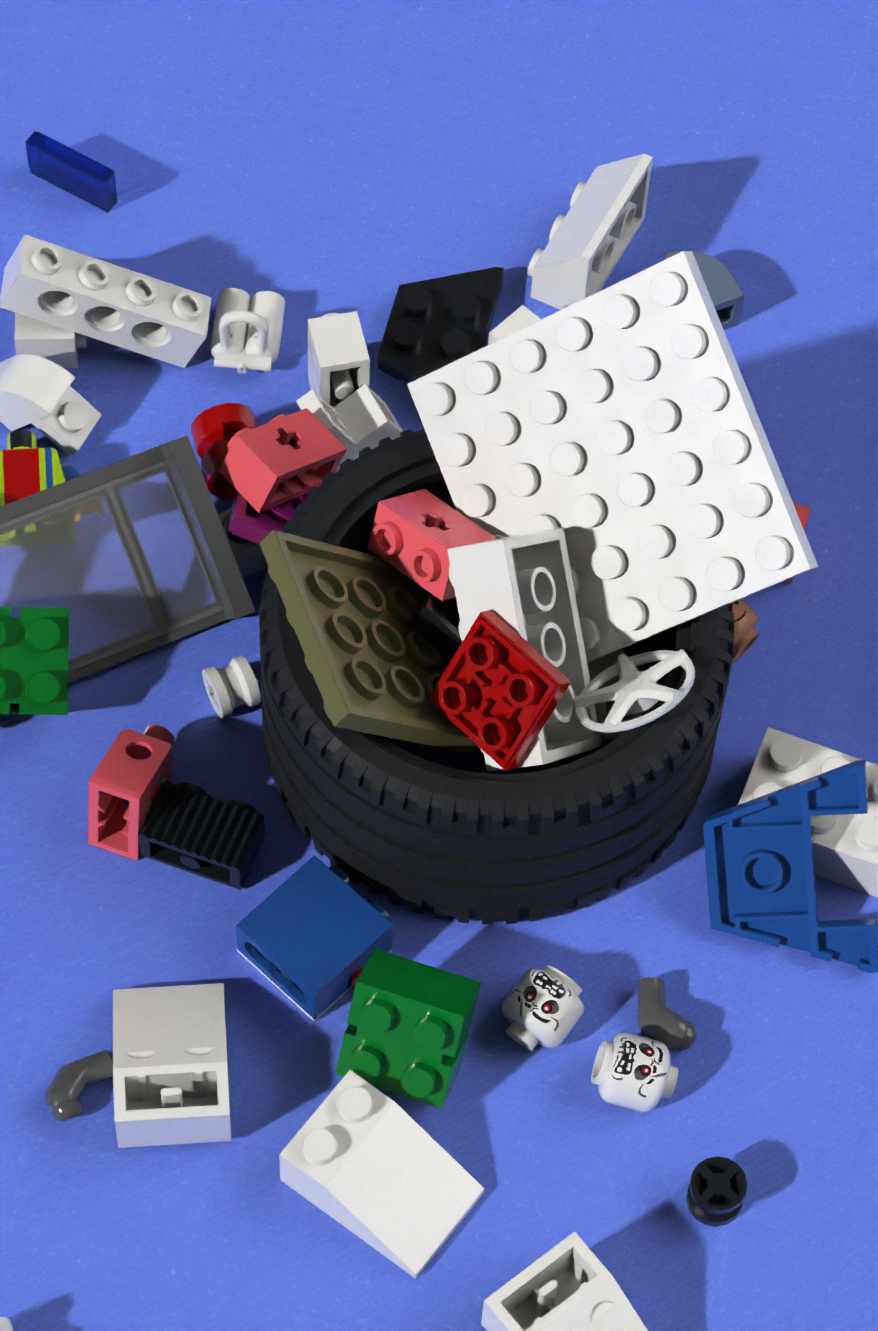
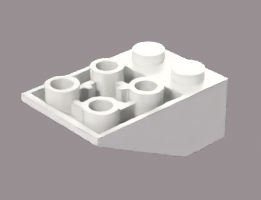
M224 983L113 989L114 1122L118 1148L232 1141Z
M575 1231L487 1297L483 1302L481 1325L486 1331H648L612 1274Z

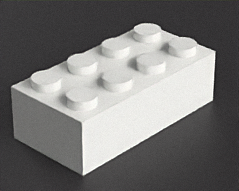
M564 528L509 536L447 549L450 562L449 579L455 590L460 618L459 635L462 642L480 612L492 610L572 681L518 768L544 765L602 747L600 732L590 730L581 724L576 715L573 698L579 696L591 681ZM595 704L588 706V717L598 723ZM481 749L484 754L487 771L504 770Z
M768 727L738 805L862 759ZM866 761L868 813L811 816L815 876L878 898V765Z

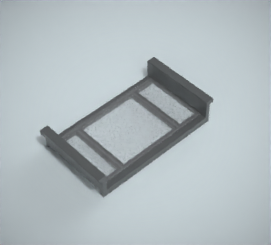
M187 435L0 507V607L69 608L68 683L225 620L238 619L256 612Z

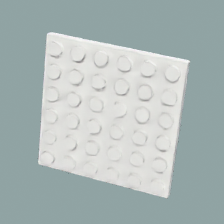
M682 251L407 384L458 512L498 539L564 528L587 663L819 567L692 251Z

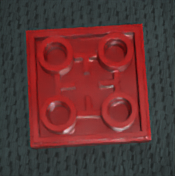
M488 610L480 612L428 700L507 772L518 768L572 681L496 613Z

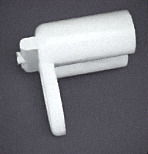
M226 288L218 293L210 346L211 354L214 357V367L237 368V372L240 374H245L247 369L264 372L271 371L272 364L279 355L286 303L280 294L272 291H260L251 297L246 291L238 288Z

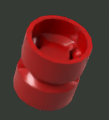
M240 403L215 405L200 413L191 424V434L197 455L201 458V468L209 492L219 498L234 499L236 490L219 472L228 453V442L238 431L244 428L253 429L258 427L252 410Z

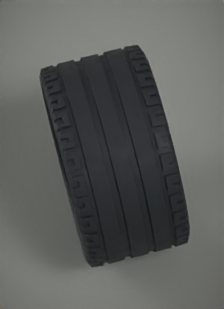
M424 427L416 432H413L411 429L400 432V437L393 440L390 437H386L379 441L378 447L374 449L366 447L359 451L358 458L354 461L348 458L342 462L336 474L333 472L328 473L323 478L322 485L319 488L313 487L307 495L306 504L300 503L294 510L293 519L287 521L283 532L377 556L367 547L379 501L426 489L456 510ZM267 567L259 613L262 728L268 761L279 795L283 803L286 802L288 812L293 821L298 823L301 833L306 839L313 838L315 850L321 856H327L330 859L331 865L346 870L348 878L355 884L361 882L368 886V892L376 896L382 893L389 897L390 903L397 906L401 903L409 905L413 912L422 914L423 910L434 912V918L445 920L446 915L458 917V922L469 923L470 918L482 919V924H493V920H506V924H515L518 918L529 917L530 922L541 920L542 915L552 913L553 917L563 915L565 909L572 906L576 910L584 908L588 901L594 899L600 901L607 897L609 890L613 887L620 890L627 885L629 879L640 876L645 872L648 862L654 864L661 857L662 852L674 842L678 831L683 829L698 801L711 767L731 673L734 651L733 603L633 644L637 654L657 650L679 651L683 649L691 659L695 667L694 683L684 699L669 712L652 722L625 731L608 745L571 763L528 773L488 774L449 768L425 760L402 749L383 736L334 727L332 721L325 713L324 701L313 674L305 664L304 652L294 628L287 620L286 608L276 584L268 573ZM659 662L647 663L644 666L647 670ZM678 666L661 677L656 683L679 690L686 679V672L683 667ZM658 700V702L654 706L646 710L643 715L657 709L665 702Z

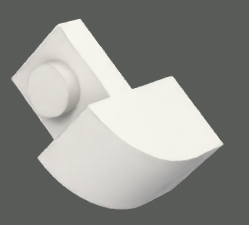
M31 354L15 355L0 362V422L10 431L17 430L31 423L65 454L70 455L78 452L102 414L70 386L76 377L58 364Z
M366 384L334 407L328 404L313 389L296 400L301 410L308 408L347 448L335 473L339 471L340 464L348 458L353 461L358 458L359 451L366 447L374 449L378 447L380 440L386 437H390L392 440L400 437V432L403 431L386 403Z

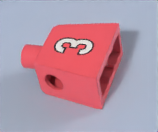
M149 725L143 734L131 729L121 730L89 780L88 844L138 861L141 855L139 833L163 782L169 781L172 783V746L174 745L175 738L168 729L159 725ZM124 799L129 801V807L125 805Z

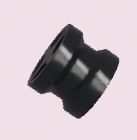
M719 1156L706 1158L697 1164L692 1172L686 1197L688 1209L693 1217L704 1225L714 1227L727 1225L736 1219L741 1211L747 1190V1180L744 1171L734 1161ZM714 1196H715V1197H722V1196H723V1197L725 1198V1202H724L723 1200H714V1199L711 1201V1199H712Z

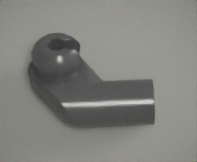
M654 977L639 980L637 983L638 1025L641 1032L652 1040L664 1043L669 1050L676 1048L682 1051L690 1048L696 1039V1029L692 1022L684 1020L681 1015L665 1006V982L660 978Z
M103 1050L70 1062L58 1070L46 1091V1105L52 1107V1115L56 1120L66 1121L80 1115L82 1105L79 1102L78 1096L84 1087L113 1076V1064L108 1051Z

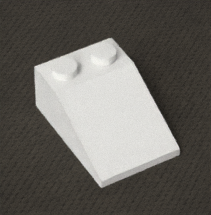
M351 1070L348 1071L279 1154L280 1180L415 1279L473 1208L485 1190L395 1101Z

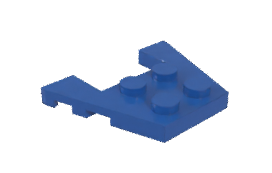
M866 760L851 762L704 818L703 835L711 929L779 947V944L810 952L812 957L830 962L831 959L856 965L858 966L857 969L869 973L878 972L876 919L820 921L818 919L811 816L868 813Z

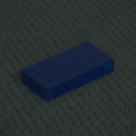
M34 131L25 143L29 173L107 213L117 203L114 170L40 132Z

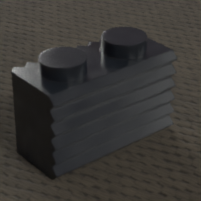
M165 781L139 833L140 854L241 890L264 841V816L252 805L244 801L231 800L223 802L219 798L213 799L205 790L195 784L183 782L173 785L171 782Z

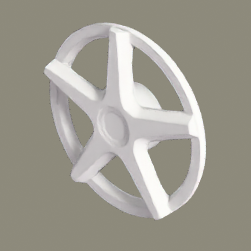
M683 649L679 651H650L632 657L625 654L618 655L616 664L597 675L583 689L579 696L573 698L576 715L581 724L586 728L602 733L621 732L645 725L663 716L684 699L694 683L695 667ZM659 662L642 672H639L636 666ZM678 666L683 667L686 672V679L679 690L656 683L661 677ZM619 674V681L617 683L601 688L606 682ZM658 700L665 702L657 709L643 716L622 722L625 714L633 715L644 712L654 706ZM615 701L604 723L594 722L588 717V706Z

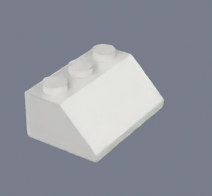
M641 154L597 166L587 183L583 181L578 183L573 192L570 210L567 215L560 214L556 218L549 234L550 242L545 250L538 248L529 263L527 274L532 277L531 298L562 310L602 289L645 218L653 157Z

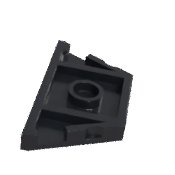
M493 267L399 285L378 352V369L395 379H401L410 383L485 347L503 285L504 268Z

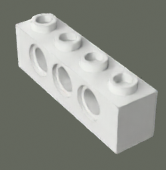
M26 234L4 268L0 308L182 368L186 367L207 337L211 297Z

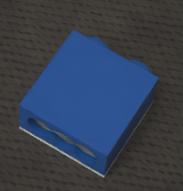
M314 855L236 925L237 952L315 1022L351 989V980L354 973L365 967L374 949L388 953L392 951L393 925L391 917L379 903L374 900L367 902L353 890L350 879L341 869L334 865L328 868Z

